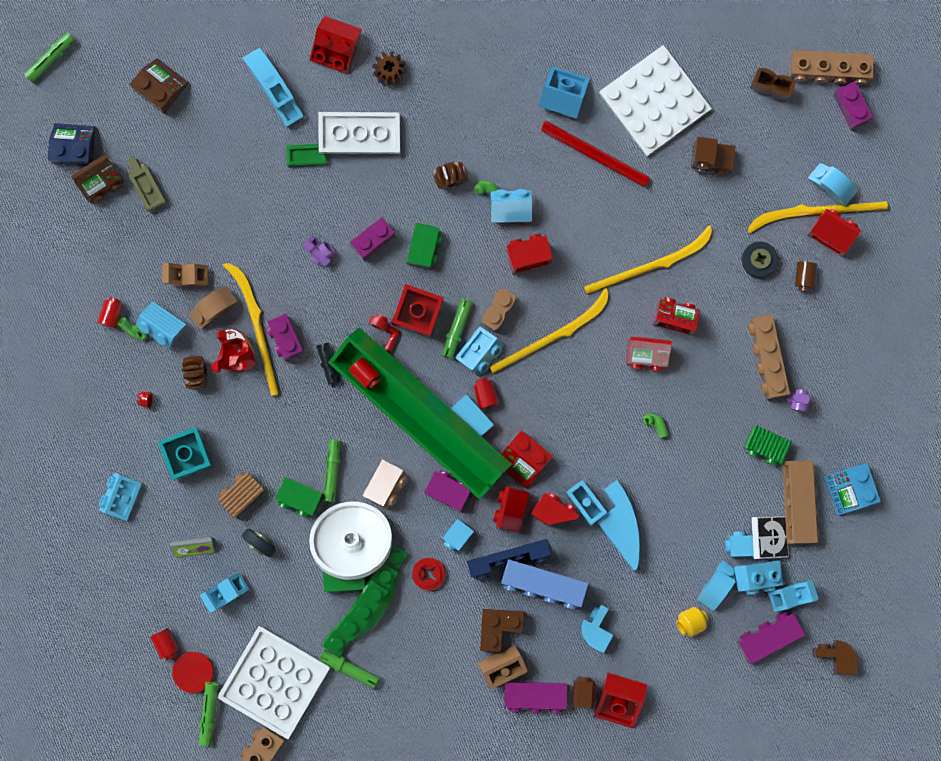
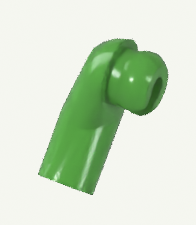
M484 180L478 181L477 185L474 186V191L479 195L484 192L491 194V191L500 190L494 182Z
M125 317L119 320L118 325L130 337L144 340L147 337V334L141 332L139 327L131 324Z
M648 413L643 417L645 425L656 428L659 438L669 435L665 421L661 416Z

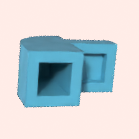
M820 163L808 177L811 183L824 189L831 199L844 206L848 204L858 191L851 180L833 166L830 168Z
M722 560L710 580L704 585L697 600L714 611L735 583V569Z
M238 572L217 586L205 591L200 597L209 612L212 613L250 589Z
M813 580L798 582L768 592L774 612L819 600Z
M599 605L598 608L594 607L589 616L592 618L591 622L585 619L582 620L581 634L588 645L604 653L613 635L599 627L608 611V608Z

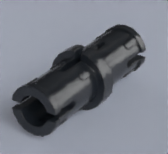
M324 343L323 345L325 352L323 351L322 344L316 346L322 362L320 366L324 369L327 384H333L331 376H333L335 384L339 383L340 379L337 371L328 363L332 358L329 343Z

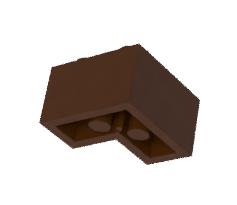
M697 137L693 144L691 168L699 173H707V170L715 171L717 175L725 176L733 170L736 146L718 144V139Z
M482 608L480 651L501 652L502 631L523 632L524 611Z

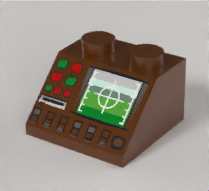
M156 58L142 68L129 85L133 91L165 114L189 82Z
M103 155L71 176L89 203L101 201L105 198L104 195L106 193L117 191L122 187L121 184L124 183L123 178L106 155Z

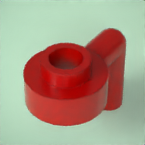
M380 314L371 316L368 322L369 325L390 334L384 350L391 353L400 335V331L392 327L387 322L388 319Z

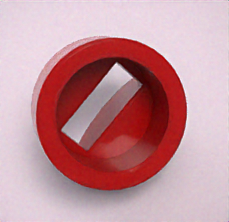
M147 391L140 392L137 395L140 399L136 400V402L141 407L150 408L153 402V393Z

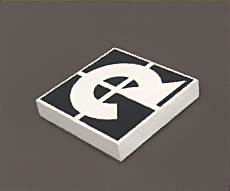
M785 516L752 517L754 559L789 557Z

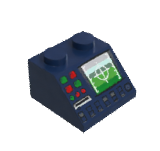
M55 123L49 138L47 159L52 164L78 166L91 164L93 162L96 127Z

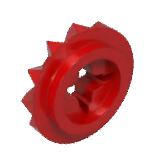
M423 558L413 568V581L423 590H434L444 581V567L434 558ZM422 567L427 570L433 569V567H435L432 575L436 580L434 581L433 579L427 578L424 581H422V579L424 578L423 576L425 575Z

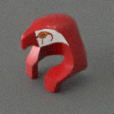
M225 329L217 332L216 338L221 342V349L217 360L211 364L212 372L215 374L221 373V369L230 372L248 371L255 366V352L244 332L236 329Z

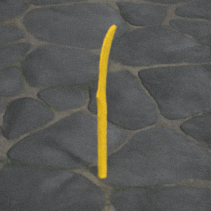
M884 201L847 204L846 206H806L800 204L793 208L771 211L760 215L750 224L748 233H752L761 226L782 218L821 214L826 209H834L839 213L888 209V203Z
M711 225L695 241L675 253L584 286L586 294L657 268H669L673 263L704 247L711 236Z
M223 264V267L237 281L247 302L271 396L279 395L261 325V310L254 299L245 274L232 264Z
M607 288L603 290L597 301L580 317L548 336L489 367L494 374L556 339L565 336L570 337L575 330L596 317L603 310L608 300Z

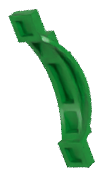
M392 544L387 560L378 570L373 572L352 607L340 622L330 630L321 645L339 657L349 642L364 635L379 621L395 593L399 567L408 555L406 552Z

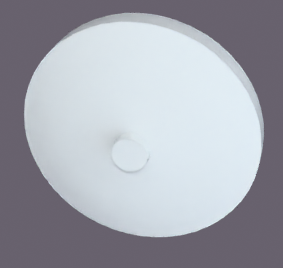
M344 502L327 509L315 521L309 539L311 553L316 564L325 573L345 580L363 578L378 570L387 560L392 548V533L387 519L378 509L362 502Z

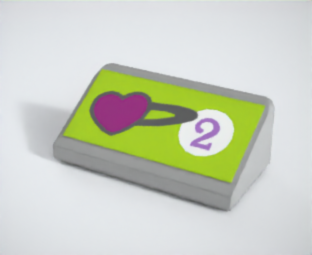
M212 537L170 543L175 558L215 553L214 538Z

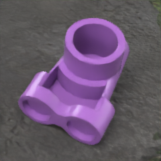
M313 235L302 246L312 255L311 258L317 265L322 264L324 267L333 259L332 256L335 254L334 248L328 242L324 241L320 245Z
M796 389V393H790L786 396V402L791 405V410L807 412V408L811 404L808 391Z

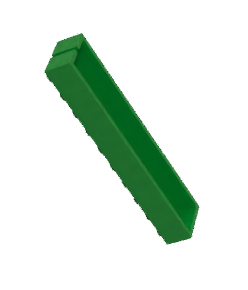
M360 327L348 335L328 362L477 498L481 499L512 465ZM362 357L381 375L379 377V384L373 389L370 387L365 389L349 372L351 366Z

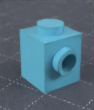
M733 532V536H728V540H725V552H729V557L754 556L753 535L746 536V532Z

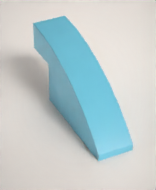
M616 480L603 490L615 507L598 519L596 523L630 568L635 570L638 568L640 548L637 521L624 489Z

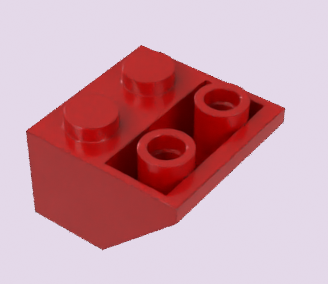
M324 16L316 30L310 61L347 74L358 47L362 29Z
M826 209L820 214L807 236L842 257L861 230L858 229V225L851 220L846 221L841 218V214L836 210Z
M508 486L504 490H500L498 502L501 503L500 511L495 510L493 518L497 528L520 533L529 492Z
M552 492L544 493L530 513L531 516L545 525L576 520L579 517L575 507L568 503L564 506L558 502L560 498Z

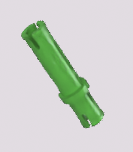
M66 32L55 44L52 43L50 45L51 48L24 75L34 83L76 41Z
M461 298L451 330L446 335L447 341L441 356L449 357V359L453 360L458 343L462 341L460 337L474 302Z
M329 439L327 458H325L327 463L323 501L336 502L342 441Z
M324 649L318 661L334 668V671H340L374 689L379 679L378 676L344 660L343 656L340 658Z
M205 682L202 719L199 721L200 737L198 744L202 746L212 745V733L216 725L214 716L219 685L215 682Z

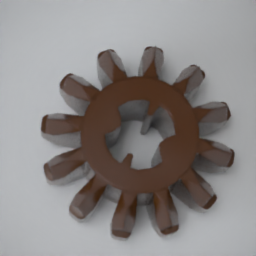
M390 51L389 56L382 52L383 59L377 56L375 58L377 63L372 64V68L376 69L373 75L374 77L379 76V83L385 79L386 86L389 85L391 80L394 85H397L396 78L402 81L403 76L401 74L406 73V69L403 68L406 62L400 61V54L394 57L393 51ZM387 65H391L392 72H388V69L386 70Z
M460 161L443 164L433 171V178L438 189L446 190L457 187L468 180L466 167Z
M196 355L185 357L182 363L185 386L187 389L194 390L205 388L208 382V375L204 358Z

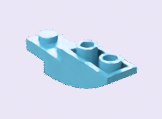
M260 48L242 58L285 127L303 117V114L293 100L294 97Z

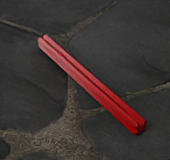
M548 121L543 123L541 131L643 187L648 184L649 176Z

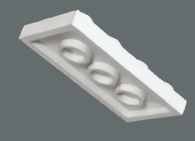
M318 112L319 154H400V115L398 112Z

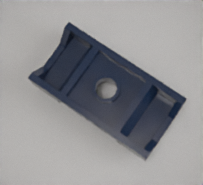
M544 539L469 560L467 564L471 577L475 576L476 580L488 577L487 573L491 572L489 563H493V566L506 563L505 559L510 557L513 558V561L526 558L525 553H528L529 559L535 560V563L548 560L547 556L551 555L548 541Z

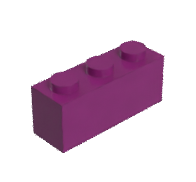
M785 611L776 616V621L772 623L766 621L757 626L759 630L753 633L747 631L739 636L740 640L736 642L748 664H752L805 636L794 613L788 614Z
M506 682L504 708H508L509 712H521V708H529V712H541V709H550V713H562V709H567V683Z

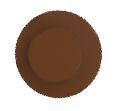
M797 262L795 287L798 288V291L811 292V289H815L817 263Z

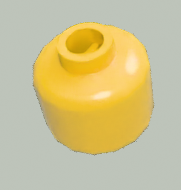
M691 607L678 615L676 625L682 635L693 637L706 630L708 616L704 610Z

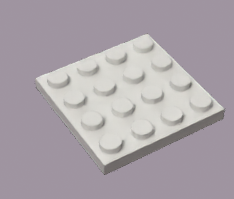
M664 45L599 91V95L646 157L712 109Z
M259 626L217 698L289 739L329 671L330 666L318 661L313 656Z

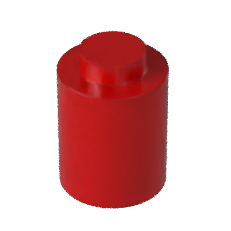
M112 297L109 300H104L97 323L117 329L124 308L121 305V300Z
M364 357L356 361L349 369V372L365 389L369 387L373 389L380 382L379 377L381 375Z
M486 377L475 381L476 385L473 386L480 410L499 404L492 380L488 381Z
M169 628L150 637L160 659L165 658L168 661L178 656L176 652L179 651V648Z

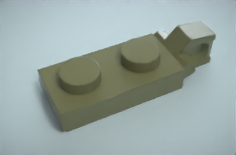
M134 156L127 159L132 169L128 171L129 178L147 211L150 212L164 205L166 201L147 166L144 163L139 165Z

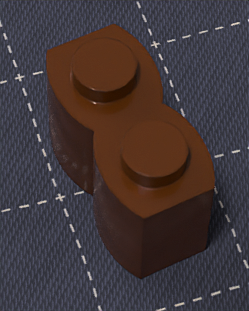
M758 68L750 88L760 94H769L776 100L788 101L796 82L791 77L776 75L773 71L766 68Z
M578 676V680H573V707L594 708L595 682L591 681L590 677Z

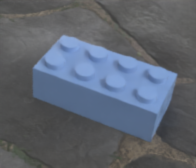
M507 559L501 583L505 584L504 589L516 592L517 588L524 590V595L536 598L537 594L544 596V601L556 604L557 600L564 602V607L576 610V606H582L588 586L586 582Z

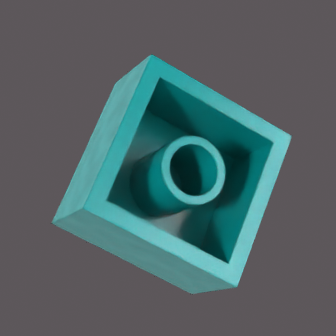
M198 427L157 441L173 481L213 467Z

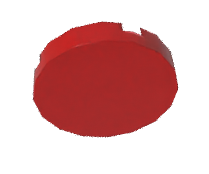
M193 651L182 654L175 661L172 670L175 684L181 690L189 693L204 690L205 682H211L214 674V668L210 659L200 652Z

